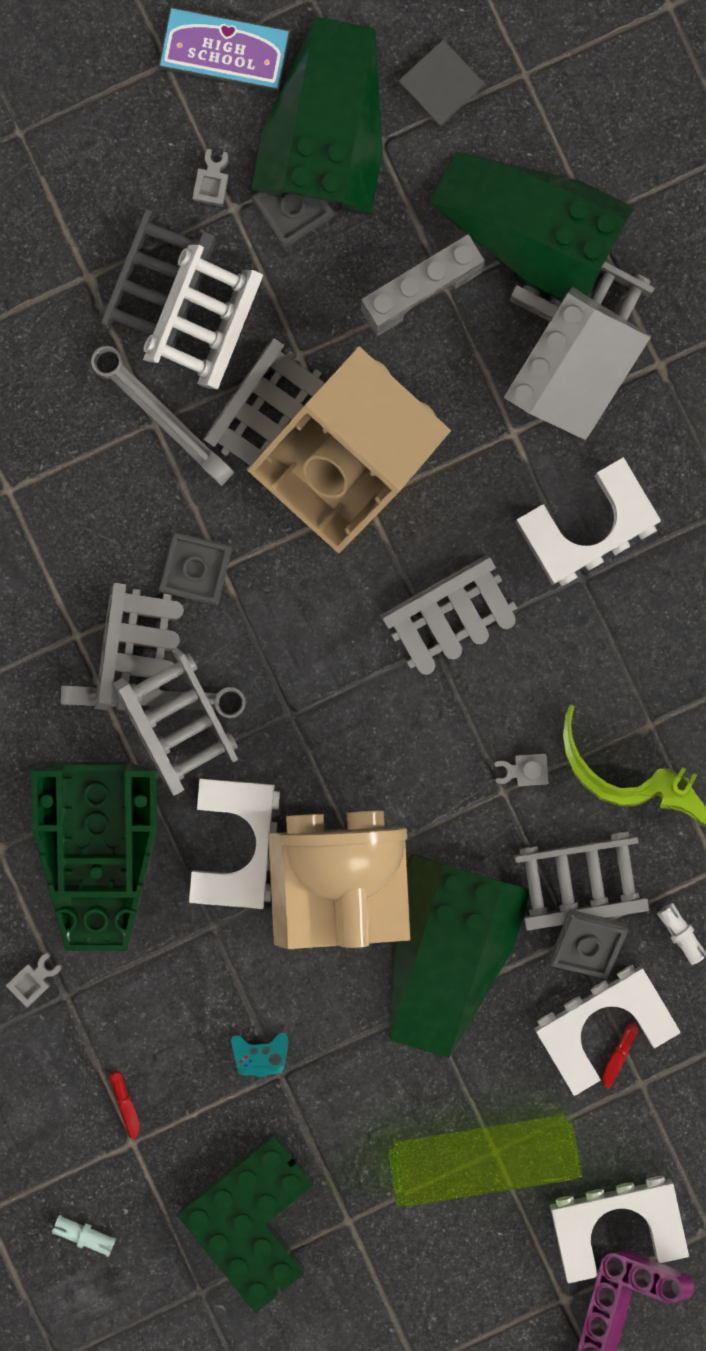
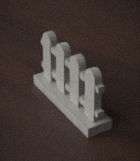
M275 338L269 341L202 439L211 447H215L217 443L223 447L220 453L227 456L231 452L249 465L246 471L282 432L290 419L292 420L304 407L301 403L307 394L313 397L325 384L319 379L322 374L320 371L314 369L310 373L293 361L296 354L291 351L287 355L282 353L281 350L284 345ZM270 367L275 372L270 380H267L263 376ZM282 376L301 389L295 399L276 386ZM251 393H254L258 397L251 406L246 401ZM264 401L284 414L277 424L258 411ZM234 418L240 421L235 431L228 428ZM247 427L266 439L260 449L241 437Z
M485 555L380 615L388 629L395 628L396 632L391 634L394 641L396 642L401 639L411 657V659L406 661L410 669L416 666L420 673L430 674L435 669V661L432 658L434 655L443 651L447 658L457 659L462 653V647L459 643L462 639L469 636L474 643L483 644L489 637L485 626L494 621L503 629H509L514 626L516 619L512 611L517 609L514 601L507 603L497 584L502 582L499 574L492 576L490 571L496 567L489 556ZM474 581L476 586L465 591L464 586ZM479 594L482 595L491 612L482 619L470 600ZM447 596L449 602L439 607L437 601ZM452 609L455 610L464 626V629L455 634L444 616L445 613ZM421 612L422 617L412 622L410 617ZM428 624L438 644L427 649L417 629Z
M114 583L109 593L94 709L107 710L111 703H116L117 710H125L112 685L115 673H120L121 678H124L129 683L130 675L150 678L174 665L173 662L164 660L165 650L171 651L175 649L180 643V637L176 632L167 630L168 620L176 621L180 619L184 609L179 602L171 600V594H163V599L140 596L141 590L132 589V594L125 593L126 584ZM123 613L129 614L128 624L121 623ZM137 616L160 619L159 629L136 625ZM119 643L125 644L124 654L117 653ZM133 645L155 648V658L132 655ZM160 687L143 695V700L139 701L141 707L149 708V711H152L172 700V696L168 691L160 690Z

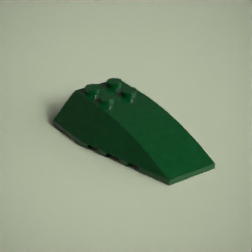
M315 17L263 128L251 191L279 197L284 192L342 204L341 209L371 215L383 156L376 29Z
M458 151L429 203L460 230L463 228L468 232L481 247L485 246L491 251L505 267L509 266L518 274L517 277L525 284L562 302L572 287L589 296L599 272L635 209L580 180Z
M64 762L31 769L32 833L37 843L41 866L45 872L48 891L55 908L54 913L65 951H127L157 832L156 770L128 762Z
M413 854L407 873L410 940L394 942L390 1040L449 1058L514 949L530 895L529 888L485 877Z

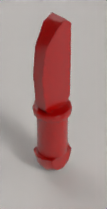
M629 1023L625 1027L618 1045L614 1048L615 1051H613L602 1073V1084L607 1089L611 1088L626 1059V1055H629L628 1051L636 1035L638 1036L639 1026L636 1023Z
M117 1070L112 1071L109 1075V1082L112 1084L117 1098L116 1103L119 1104V1110L129 1138L135 1139L140 1128L137 1113L130 1101L131 1097L127 1093L123 1075Z

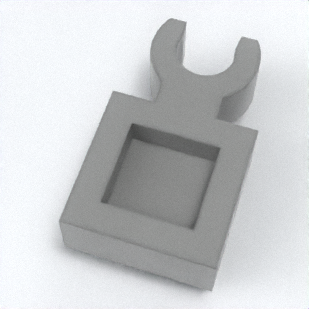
M207 149L205 152V162L208 168L207 170L198 168L192 199L196 202L223 207L229 175L221 173V170L228 164V154L223 152L222 160L216 163L211 160L212 149Z
M546 754L515 756L516 765H511L502 760L494 763L495 767L503 766L507 770L504 778L495 779L496 783L505 784L512 778H517L518 787L549 784Z
M49 952L40 957L36 969L29 963L6 985L26 1008L51 986L45 978L47 976H55L62 969L61 964L57 965L53 970L46 968L45 961L51 956Z

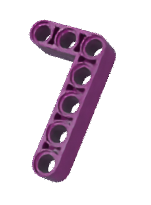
M624 1250L607 1254L600 1265L577 1351H593V1348L596 1351L617 1350L633 1290L664 1303L672 1304L687 1300L692 1296L694 1292L692 1278L682 1271L631 1251ZM618 1259L621 1260L623 1264L622 1273L619 1272V1270L617 1269ZM645 1270L650 1273V1284L644 1279ZM673 1281L678 1284V1295L672 1291ZM610 1289L615 1294L614 1303L610 1300L608 1295ZM601 1319H604L607 1324L606 1332L601 1328Z

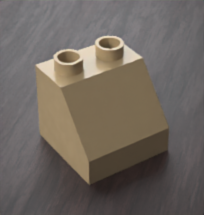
M359 346L305 404L247 471L337 553H340L402 490L451 430L436 417L434 411L428 405L416 399L392 377L389 370L381 362L374 360Z

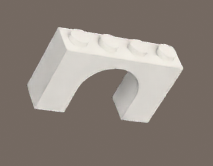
M624 457L594 475L608 498L614 513L612 529L602 542L591 546H581L570 542L560 533L544 504L515 521L552 585L557 582L561 586L566 585L577 578L575 574L577 570L586 566L589 571L604 562L601 556L612 551L614 555H617L630 547L628 542L630 539L639 535L642 540L657 531L654 525L661 522Z
M200 779L197 810L228 812L244 818L251 825L255 833L256 850L250 863L236 872L221 873L193 870L191 873L189 903L263 909L265 902H271V884H267L266 880L267 871H270L268 833H277V822H272V810L279 809L280 792L274 791L275 785Z
M633 965L624 968L617 973L619 978L610 984L607 981L597 984L591 989L592 994L583 1000L580 996L576 997L564 1005L566 1010L556 1016L551 1012L537 1021L539 1026L534 1029L574 1096L601 1081L581 1044L582 1027L593 1012L604 1007H619L627 1010L635 1017L653 1048L681 1033L641 966L634 968Z
M655 1176L646 1179L647 1184L634 1186L633 1182L617 1185L615 1191L604 1193V1189H596L586 1192V1197L574 1199V1196L557 1198L555 1200L556 1203L550 1205L567 1283L598 1276L591 1246V1233L597 1220L603 1214L614 1209H630L646 1219L655 1258L659 1263L689 1257L672 1181L665 1179L664 1176Z

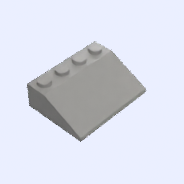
M572 287L504 398L527 413L586 440L650 340L651 335Z

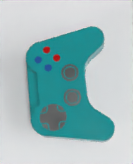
M279 1033L271 1043L259 1045L248 1044L238 1035L232 1037L231 1045L239 1074L265 1077L269 1074L281 1073L285 1067L289 1044L287 1034Z

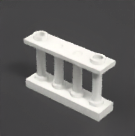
M188 245V248H185L179 257L178 265L180 268L155 331L145 342L144 352L146 354L143 360L158 363L161 356L198 372L200 377L197 384L209 389H218L263 275L254 270H242L241 273L235 275L201 259L203 246ZM195 270L232 286L233 294L230 301L225 304L190 288L189 284ZM183 299L219 314L222 319L219 329L212 332L177 316ZM172 327L209 343L211 349L207 359L202 361L166 345Z

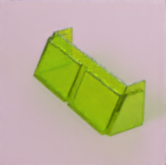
M560 1111L559 1116L396 1142V1138H393L394 1149L388 1150L397 1207L538 1186L583 1177L573 1124L571 1120L566 1121L563 1111Z

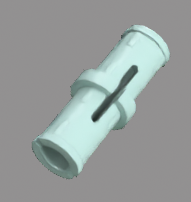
M61 1215L58 1216L51 1233L77 1243V1247L81 1249L85 1246L109 1257L116 1241L115 1237H110L91 1229L92 1225L86 1223L83 1226Z

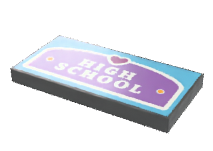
M170 7L158 67L161 70L279 93L291 31Z

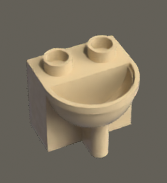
M384 810L347 812V829L324 830V814L286 816L287 832L268 833L275 946L286 949L326 946L358 948L368 947L369 943L410 940L405 847L407 828L385 826Z

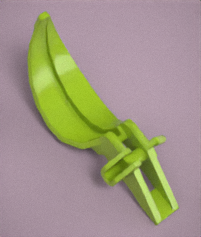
M569 705L565 715L563 731L565 754L574 775L586 789L600 800L620 807L637 806L655 796H659L662 799L661 809H674L683 812L700 826L702 825V827L706 828V806L692 789L697 774L694 773L690 781L687 777L682 778L686 770L683 767L679 774L668 768H660L642 785L630 788H619L611 785L592 772L580 757L572 738L571 720L575 706Z

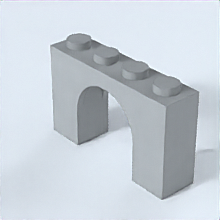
M468 234L362 298L361 312L378 337L401 323L404 315L427 297L449 285H453L456 289L481 274L485 260Z

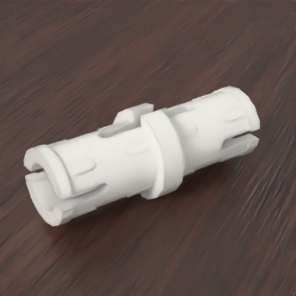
M674 903L668 904L661 911L657 912L658 917H660L672 935L670 937L674 944H678L691 965L700 962L706 957V951L693 934V927L690 924L687 925Z

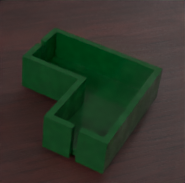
M276 1132L184 1205L177 1215L255 1314L278 1295V1287L283 1292L304 1275L305 1266L269 1222L313 1187L314 1180L297 1158L291 1162L290 1167L288 1162L292 1159V1152Z

